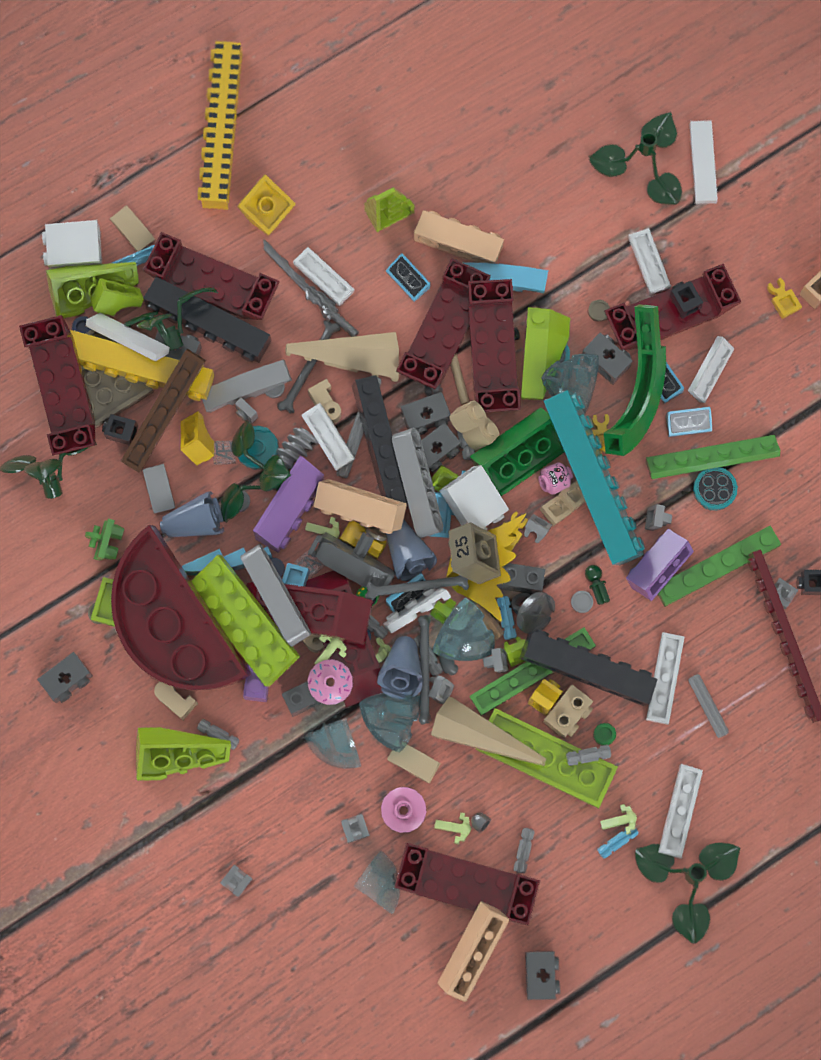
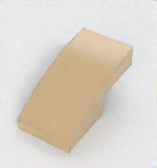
M125 206L110 218L111 222L125 236L136 252L142 250L155 239L128 206Z
M578 482L572 483L570 487L562 490L558 496L540 508V511L553 527L586 502Z
M399 740L387 759L389 762L429 784L440 766V763Z

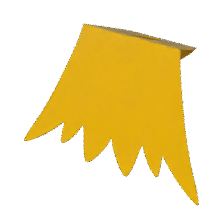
M526 513L506 524L488 530V532L496 535L501 576L481 584L468 579V590H464L458 585L451 586L457 593L468 597L484 607L501 623V612L495 597L503 598V594L496 585L511 580L510 575L502 566L511 562L516 557V554L505 548L516 540V537H509V535L519 526ZM451 558L446 578L459 576V574L453 572Z

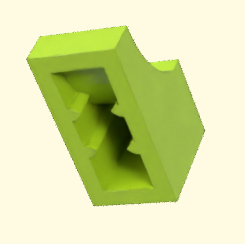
M102 278L99 279L91 297V303L95 312L115 316L117 311L126 307H141L144 301L140 288Z

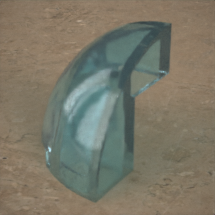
M594 354L572 355L570 360L562 363L559 361L555 362L541 377L543 385L552 397L566 390L576 393L577 396L580 395L585 404L583 411L586 414L597 380L599 356Z
M465 597L453 609L436 638L432 652L458 661L479 660L492 654L491 649H495L493 631L486 628L483 622L485 616L473 602Z
M382 693L359 702L363 720L371 734L384 746L401 752L412 737L411 726L413 721H417L419 718L420 693L413 697L412 694L406 695L405 699L393 698Z
M346 718L326 725L321 730L311 732L305 736L310 750L326 764L344 769L361 767Z
M380 850L354 887L389 913H394L400 898V890L394 888L398 872L391 859Z

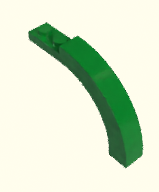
M640 304L635 306L638 346L636 382L625 412L612 428L604 432L605 454L625 456L631 452L647 433L657 412L666 370V346H661L658 306Z

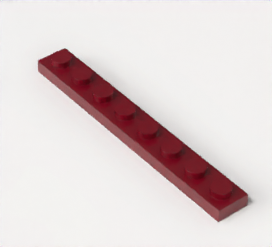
M759 549L748 555L749 568L752 572L755 571L757 589L760 593L763 592L765 597L764 607L768 614L771 613L773 618L772 628L776 635L779 634L782 642L780 643V649L783 655L788 657L790 663L788 664L789 672L792 677L795 676L798 684L796 685L797 693L800 698L804 699L806 704L804 707L805 714L808 719L812 720V723L821 721L820 701L763 553Z

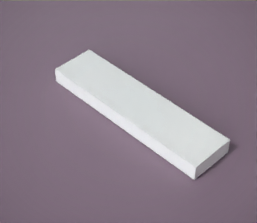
M690 121L695 204L717 203L712 121Z
M102 313L86 319V326L154 361L169 354L170 347Z
M665 632L661 634L654 678L658 680L650 705H648L647 721L669 724L684 636Z
M680 764L659 853L679 859L682 858L703 770Z

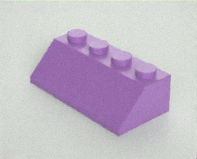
M302 456L298 458L290 471L291 476L283 482L253 529L256 540L279 553L281 548L285 549L291 540L289 537L293 530L297 531L302 523L301 516L305 511L308 513L314 504L312 499L317 492L319 481L325 480L324 474Z

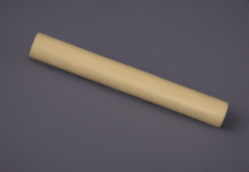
M455 354L451 362V369L461 405L469 402L457 354Z

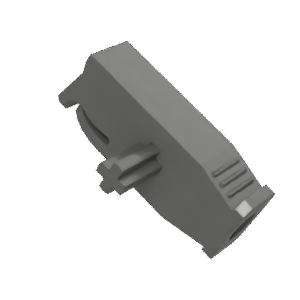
M325 532V534L317 535L308 552V555L318 558L325 566L366 587L368 582L377 587L391 585L396 574L391 568L367 555L375 539L369 533L363 532L354 548Z

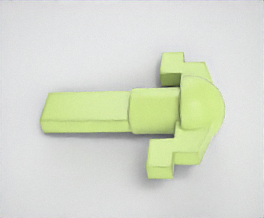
M331 517L329 522L333 524L332 528L308 522L306 524V531L321 535L327 532L336 538L340 536L339 522H336L334 517Z
M320 636L319 639L321 641L329 640L330 643L314 664L316 665L319 662L328 660L337 647L341 650L339 654L344 658L347 655L345 653L346 646L338 638Z
M378 637L375 640L380 647L375 656L380 663L387 658L391 647Z
M620 805L622 813L626 812L627 814L600 821L602 830L629 823V826L625 827L626 834H631V830L635 829L637 816L630 806Z
M460 813L459 817L463 824L436 820L434 826L435 829L461 833L460 837H455V844H459L460 841L464 842L471 832L469 817H465V813Z

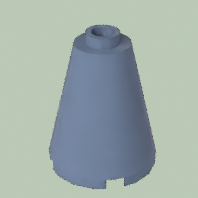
M205 492L163 516L160 522L162 533L166 534L169 538L223 534L224 527L220 528V522H223L221 508L218 500L211 498L213 492Z
M404 519L400 530L393 531L392 534L386 533L394 571L396 572L395 575L398 580L400 578L404 582L410 581L419 574L423 575L422 571L426 568L430 571L436 565V555Z
M401 636L395 640L378 674L377 683L382 687L381 691L390 697L405 699L406 695L412 694V697L416 696L422 689L423 678L417 644L414 639L408 636Z

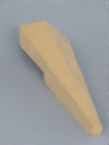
M396 332L286 344L285 351L287 356L295 354L305 357V360L308 361L316 359L324 361V365L353 372L361 370L372 373V376L376 375L378 377L381 375L389 377L394 382H398L399 373L396 372L399 366V346Z
M448 697L437 712L431 733L435 738L542 766L545 765L546 758L453 697Z

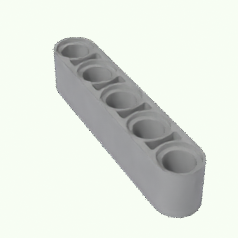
M414 427L393 434L392 443L416 534L420 538L442 532L443 522L420 434Z
M258 544L242 554L240 558L287 643L293 647L310 636L311 632L265 549Z

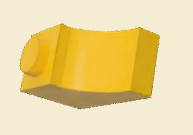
M199 411L181 421L180 450L196 465L208 461L214 456V441L206 429L204 416Z
M543 679L527 704L547 716L563 692L559 689L561 686L551 679L548 681Z

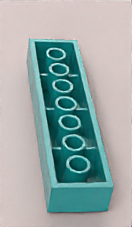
M566 390L544 400V404L612 565L621 566L644 556L643 550L645 545L641 537L637 538L634 531L637 529L632 516L628 517L625 510L628 508L625 498L619 496L617 491L620 488L615 476H611L608 470L611 468L610 462L600 451L602 444L599 437L594 436L591 430L594 425L590 416H586L583 411L585 404L582 397Z

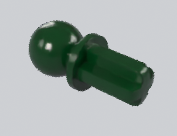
M597 565L588 566L585 570V577L588 581L592 582L589 589L593 590L597 604L603 605L608 603L610 598L605 587L606 581L600 580L602 578L601 568Z

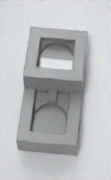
M160 464L143 469L153 512L158 513L175 508L165 465Z

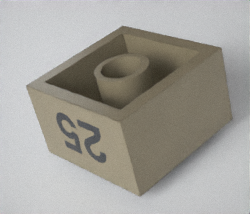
M471 522L448 531V544L451 550V567L453 572L477 584L501 576L496 535Z

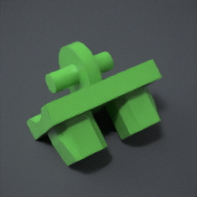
M108 518L107 521H104L101 534H99L101 527L94 525L93 532L85 533V537L90 539L88 547L95 548L98 541L94 555L95 560L116 559L118 548L108 545L109 539L121 540L124 528L114 524L115 520Z

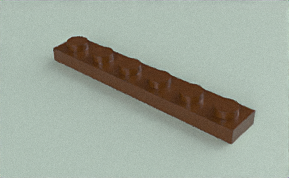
M189 349L185 350L121 462L139 473L142 471L207 360Z

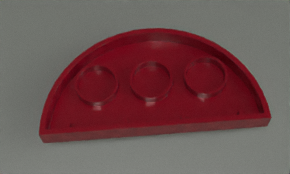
M148 525L132 540L125 550L117 566L112 584V616L116 632L124 649L131 659L148 675L162 683L180 689H218L247 678L251 675L248 667L156 526Z

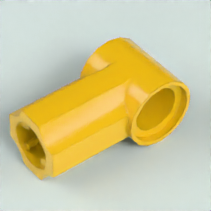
M349 521L339 539L355 548L362 533H366V528L355 521ZM374 539L367 554L378 559L387 542Z

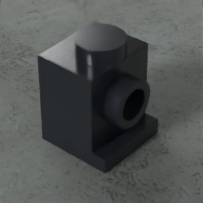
M691 280L686 283L683 281L672 287L673 290H671L670 297L679 311L681 319L701 309L703 301ZM685 297L688 301L683 303L681 298Z
M110 414L109 420H105L102 432H104L106 439L130 446L136 436L138 425L135 420ZM118 429H124L122 434L116 433Z
M803 570L801 576H797V589H801V595H821V570ZM809 581H814L816 586L810 587Z

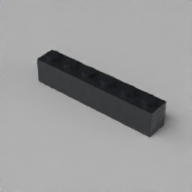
M156 276L143 299L148 310L162 314H172L173 316L166 319L177 323L178 298L188 292ZM192 296L182 304V324H184L187 330L192 333L197 331L203 334V337L212 343L217 341L223 344L222 347L232 353L236 351L242 354L241 357L249 362L254 360L259 363L271 343L270 334L196 296Z
M377 376L357 379L352 384V389L380 494L408 505Z
M536 629V631L528 633L519 659L639 705H650L658 680L651 677V672L639 669L638 672L631 669L632 666L628 663L621 661L619 663L610 661L611 657L600 653H598V656L594 655L586 647L578 645L576 648L569 645L570 642L563 638L557 637L555 640L548 637L549 634L542 630Z

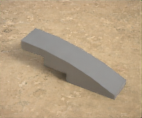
M281 360L211 386L207 400L202 399L206 412L211 413L228 404L234 405L240 398L243 400L249 397L255 398L292 379L285 360Z

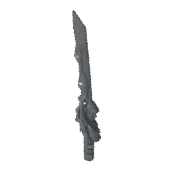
M263 240L264 251L305 292L307 301L309 300L315 305L318 304L327 322L333 319L351 337L357 336L359 331L338 314V309L335 307L336 303L329 299L326 294L317 291L314 286H309L305 282V278L298 275L288 265V261L281 257L266 240Z

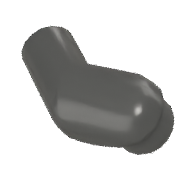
M451 641L447 643L439 657V661L446 674L455 675L458 672V666L455 665L452 656L458 646Z

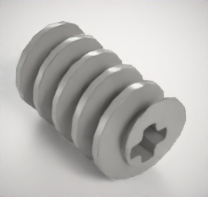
M302 427L300 429L294 428V435L290 434L287 436L289 442L284 441L282 443L284 449L278 448L276 451L282 458L287 470L293 468L294 462L298 460L300 455L308 456L305 449L313 450L310 442L318 443L316 438Z

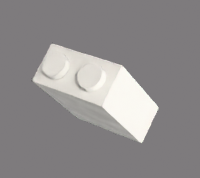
M97 220L45 224L46 232H42L43 245H46L47 252L43 253L44 264L48 265L49 269L102 264L100 227Z
M482 465L473 466L439 490L461 526L471 522L487 530V525L491 522L494 524L505 517L503 514L509 510Z

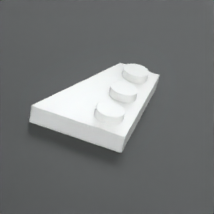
M444 588L426 589L422 592V597L417 600L414 598L404 605L405 609L399 613L395 611L387 616V621L383 625L388 632L393 633L417 618L416 613L419 611L423 613L433 609L436 601L440 598H443L444 601L451 598L450 594Z

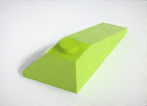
M393 187L379 195L370 197L365 203V212L375 230L379 232L414 214L415 205Z
M136 262L65 266L46 270L56 316L63 315L64 318L78 316L92 306L91 297L100 278L132 287L139 284Z
M528 307L521 399H544L569 340V317L551 309Z
M161 727L138 728L137 780L166 779L169 774L180 772L181 775L188 773V769L195 767L207 768L229 762L231 741Z

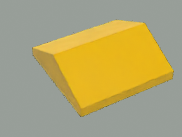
M264 174L237 207L249 222L269 236L296 203Z

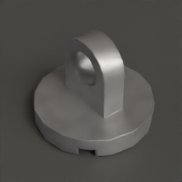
M537 592L533 595L520 593L514 596L511 601L513 611L517 614V626L526 634L536 631V629L543 630L552 619L550 617L551 612L554 613L555 601L544 592Z

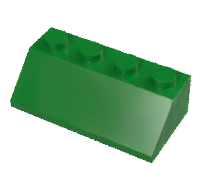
M540 407L498 436L493 443L482 447L472 454L470 458L475 466L482 465L502 497L565 453L549 413Z

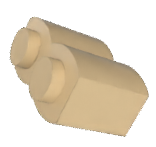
M475 400L458 407L449 416L455 429L463 434L468 446L475 451L493 443L500 435L496 425L487 418L484 409Z

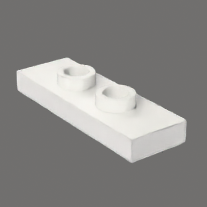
M649 228L629 234L628 239L649 294L652 295L670 289L669 279Z
M309 247L293 261V264L337 305L341 306L355 292L353 287Z
M717 336L688 389V392L700 403L706 402L734 350L724 337Z
M321 403L302 414L303 419L336 471L355 460V457Z

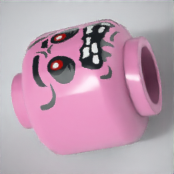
M557 462L543 468L538 480L542 490L553 495L570 487L573 475L569 467H565L562 463Z

